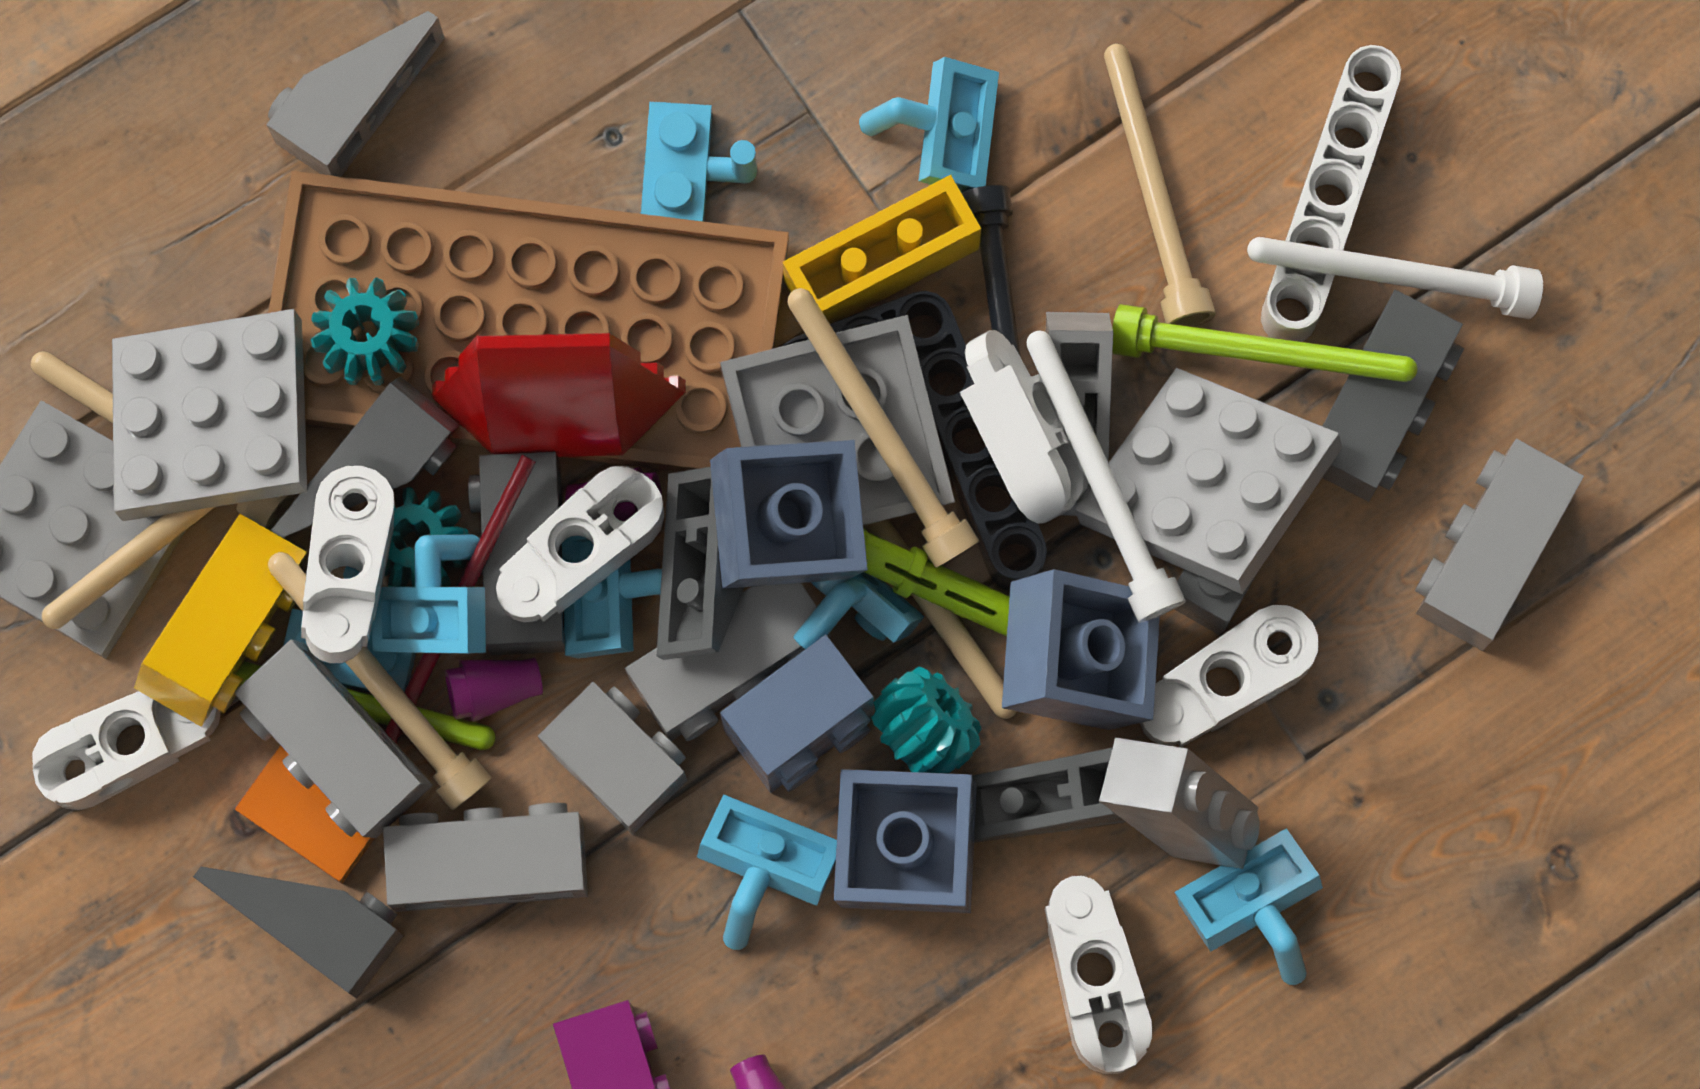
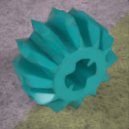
M376 277L369 284L367 292L363 293L357 279L349 278L346 284L349 295L342 299L332 290L326 291L324 298L333 310L332 312L318 311L312 314L311 320L314 326L322 330V332L311 338V344L315 352L327 353L323 366L328 373L333 374L345 368L344 372L347 383L355 386L361 380L364 370H368L374 385L381 386L384 383L382 367L389 364L398 373H404L407 368L398 351L410 353L418 350L419 342L417 338L408 332L420 324L415 311L404 310L408 299L402 290L393 291L386 295L384 281ZM373 322L378 331L376 336L372 338L369 333H366L368 341L358 342L353 333L354 329L359 326L361 330H365L363 323Z
M406 487L402 493L404 505L398 508L394 505V530L384 575L385 577L390 574L388 587H405L409 579H412V586L415 587V550L407 547L403 539L408 533L414 531L419 537L428 533L430 535L469 534L466 528L453 527L462 516L456 505L447 506L440 510L442 497L439 492L431 490L425 496L421 505H418V498L414 489ZM467 560L441 561L442 587H448L451 584L447 572L443 569L445 564L455 568H464Z
M919 666L912 672H906L899 679H893L882 689V694L873 702L876 712L871 718L874 725L883 733L880 737L881 743L888 745L892 749L895 760L901 759L907 763L911 772L949 774L955 768L959 769L973 756L972 753L981 745L978 734L982 728L980 722L971 714L973 705L965 702L959 695V688L953 689L947 684L944 676L938 672L932 675L927 669Z

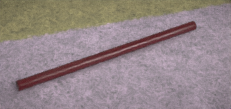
M521 455L456 587L475 586L535 466V460ZM423 653L404 691L414 705H416L441 653ZM392 718L385 730L387 735L397 744L403 731Z

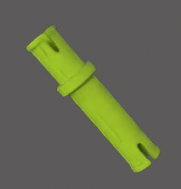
M863 528L867 571H864L865 573L893 585V592L907 598L911 594L916 595L960 617L967 618L1007 637L1009 596L940 565L935 568L933 563L927 559V554L924 550L913 546L908 551L868 533Z

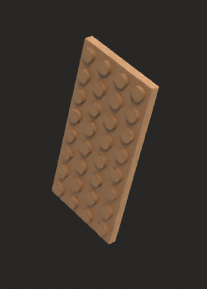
M291 171L268 313L295 309L302 319L305 425L352 430L389 383L400 376L455 420L432 398V385L436 380L445 381V370L448 367H459V355L476 336L610 333L640 351L641 363H659L664 366V378L680 376L685 379L686 393L623 456H575L567 458L682 472L711 467L710 459L724 449L741 447L720 362L774 349L784 280L782 262L787 258L789 232ZM377 277L384 281L386 295L397 290H402L405 293L408 302L404 310L415 311L420 323L408 333L417 338L419 347L416 352L398 351L407 366L404 373L395 372L387 364L381 368L384 374V383L381 386L374 385L368 370H364L361 380L354 386L347 383L344 372L345 368L333 374L328 373L324 368L323 361L327 353L315 352L311 344V338L322 332V330L314 326L311 318L314 312L333 311L324 298L327 290L336 292L343 299L349 295L346 287L349 278H356L362 292L366 293L369 284ZM364 322L365 330H361L359 326L354 329L353 333L358 342L368 341L366 333H369L372 338L376 336L378 331L373 322ZM461 425L449 438L455 444L483 447Z

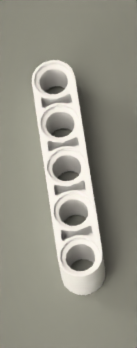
M1377 45L1360 47L1350 55L1346 62L1285 241L1294 243L1312 241L1325 248L1344 249L1400 82L1401 67L1398 59L1390 50ZM1361 72H1371L1382 80L1384 88L1375 92L1366 91L1356 83L1354 76ZM1343 128L1354 129L1363 136L1365 145L1355 149L1347 148L1336 139L1335 132ZM1325 184L1334 185L1342 190L1347 201L1337 206L1327 205L1318 198L1315 189ZM1276 266L1261 312L1262 326L1270 338L1299 342L1307 339L1312 334L1321 316L1334 275ZM1286 298L1296 299L1306 307L1308 317L1300 321H1289L1278 312L1276 303Z

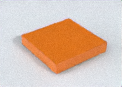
M280 745L235 810L343 884L375 838L362 837L358 831L352 837L347 835L327 814L325 808L331 801L319 787L314 784L311 788L307 789L285 767L282 760L289 754Z

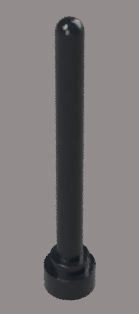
M990 185L969 189L961 194L981 227L980 252L991 330H996L1003 334L1010 344L1015 346L1021 357L1003 230L1008 227L1007 217L1013 214L1010 189L1003 185Z

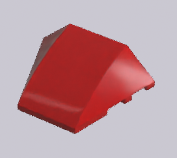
M610 333L476 336L459 355V367H448L445 370V381L436 380L432 385V398L492 455L556 452L558 457L623 456L686 393L685 379L680 376L664 378V366L659 363H641L640 351Z

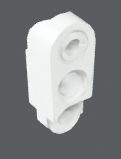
M989 330L969 341L966 345L967 369L975 384L964 389L960 394L1013 501L1028 519L1037 524L1046 523L1071 510L1076 501L1086 491L1089 482L1040 375L1030 376L1015 346L1011 345L1003 334L996 330Z
M345 466L331 472L321 482L315 499L303 598L301 638L306 639V644L314 656L328 663L346 662L353 659L361 651L362 647H367L372 622L376 616L393 536V490L387 479L380 473L364 466ZM359 493L366 497L368 505L361 511L353 512L346 509L342 502L347 495ZM341 566H349L355 568L360 573L350 579H341L335 577L330 572Z
M612 466L598 473L583 488H580L527 538L528 543L499 569L501 574L498 578L496 591L497 599L503 611L517 621L533 622L541 619L544 622L555 612L559 614L648 546L661 531L664 520L662 495L655 483L644 474L629 467ZM618 503H633L637 507L638 512L627 521L618 520L613 514ZM571 536L586 537L594 545L592 553L582 562H566L558 555L559 546L564 540Z
M1271 605L1258 610L1164 675L1162 680L1155 684L1153 720L1140 723L1143 733L1157 744L1167 746L1178 744L1181 748L1209 731L1217 730L1294 686L1307 674L1318 653V634L1313 622L1302 611L1288 605ZM1276 632L1286 633L1292 641V648L1285 655H1276L1268 648L1267 639ZM1217 667L1231 670L1239 680V691L1231 696L1215 694L1208 687L1206 673Z
M138 691L75 717L65 724L50 729L40 737L32 753L35 783L46 798L62 808L82 810L93 807L179 762L178 757L210 741L209 736L218 726L221 712L214 708L201 727ZM132 725L143 726L145 739L141 748L133 754L120 755L117 751L116 742L121 731ZM72 760H83L85 763V773L68 781L65 775L68 764Z
M1071 876L1062 880L1054 888L1049 906H1045L1044 909L1071 1042L1078 1058L1088 1068L1103 1074H1119L1134 1067L1147 1053L1146 1049L1149 1048L1152 1040V1021L1123 928L1119 924L1109 890L1104 891L1094 879L1085 876ZM1095 952L1104 955L1110 961L1113 970L1109 983L1103 986L1086 984L1077 972V962L1081 956ZM1114 1023L1121 1028L1123 1038L1118 1046L1108 1048L1100 1043L1098 1031L1101 1025Z

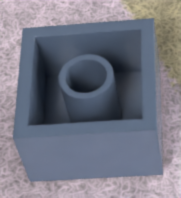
M855 440L726 448L710 459L722 589L848 580L867 571Z
M1055 569L1012 581L1010 585L1002 708L1106 730L1153 720L1160 616L1138 623L1128 601V598L1133 595L1130 587Z
M825 634L721 711L720 714L726 735L768 791L772 793L783 785L790 792L806 782L819 770L815 763L820 756L834 746L839 753H843L857 744L871 731L867 724L873 716V696Z
M841 769L834 901L842 908L971 913L977 784L973 776L968 774Z

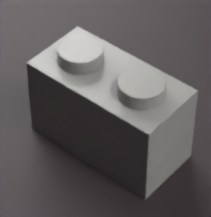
M592 682L538 735V738L542 745L633 835L687 782L685 772L679 767L686 757L660 731L650 738L634 722L641 713L616 687L613 686L605 694Z

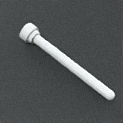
M1264 237L1254 238L1247 248L1249 257L1258 263L1490 300L1493 307L1500 308L1503 315L1531 319L1536 314L1543 293V278L1538 269L1514 265L1510 266L1506 271L1498 270L1495 275Z
M1044 331L1031 333L1027 339L1028 351L1133 578V581L1128 584L1133 594L1128 598L1138 623L1159 617L1186 602L1175 577L1168 578L1164 568H1156L1050 335Z

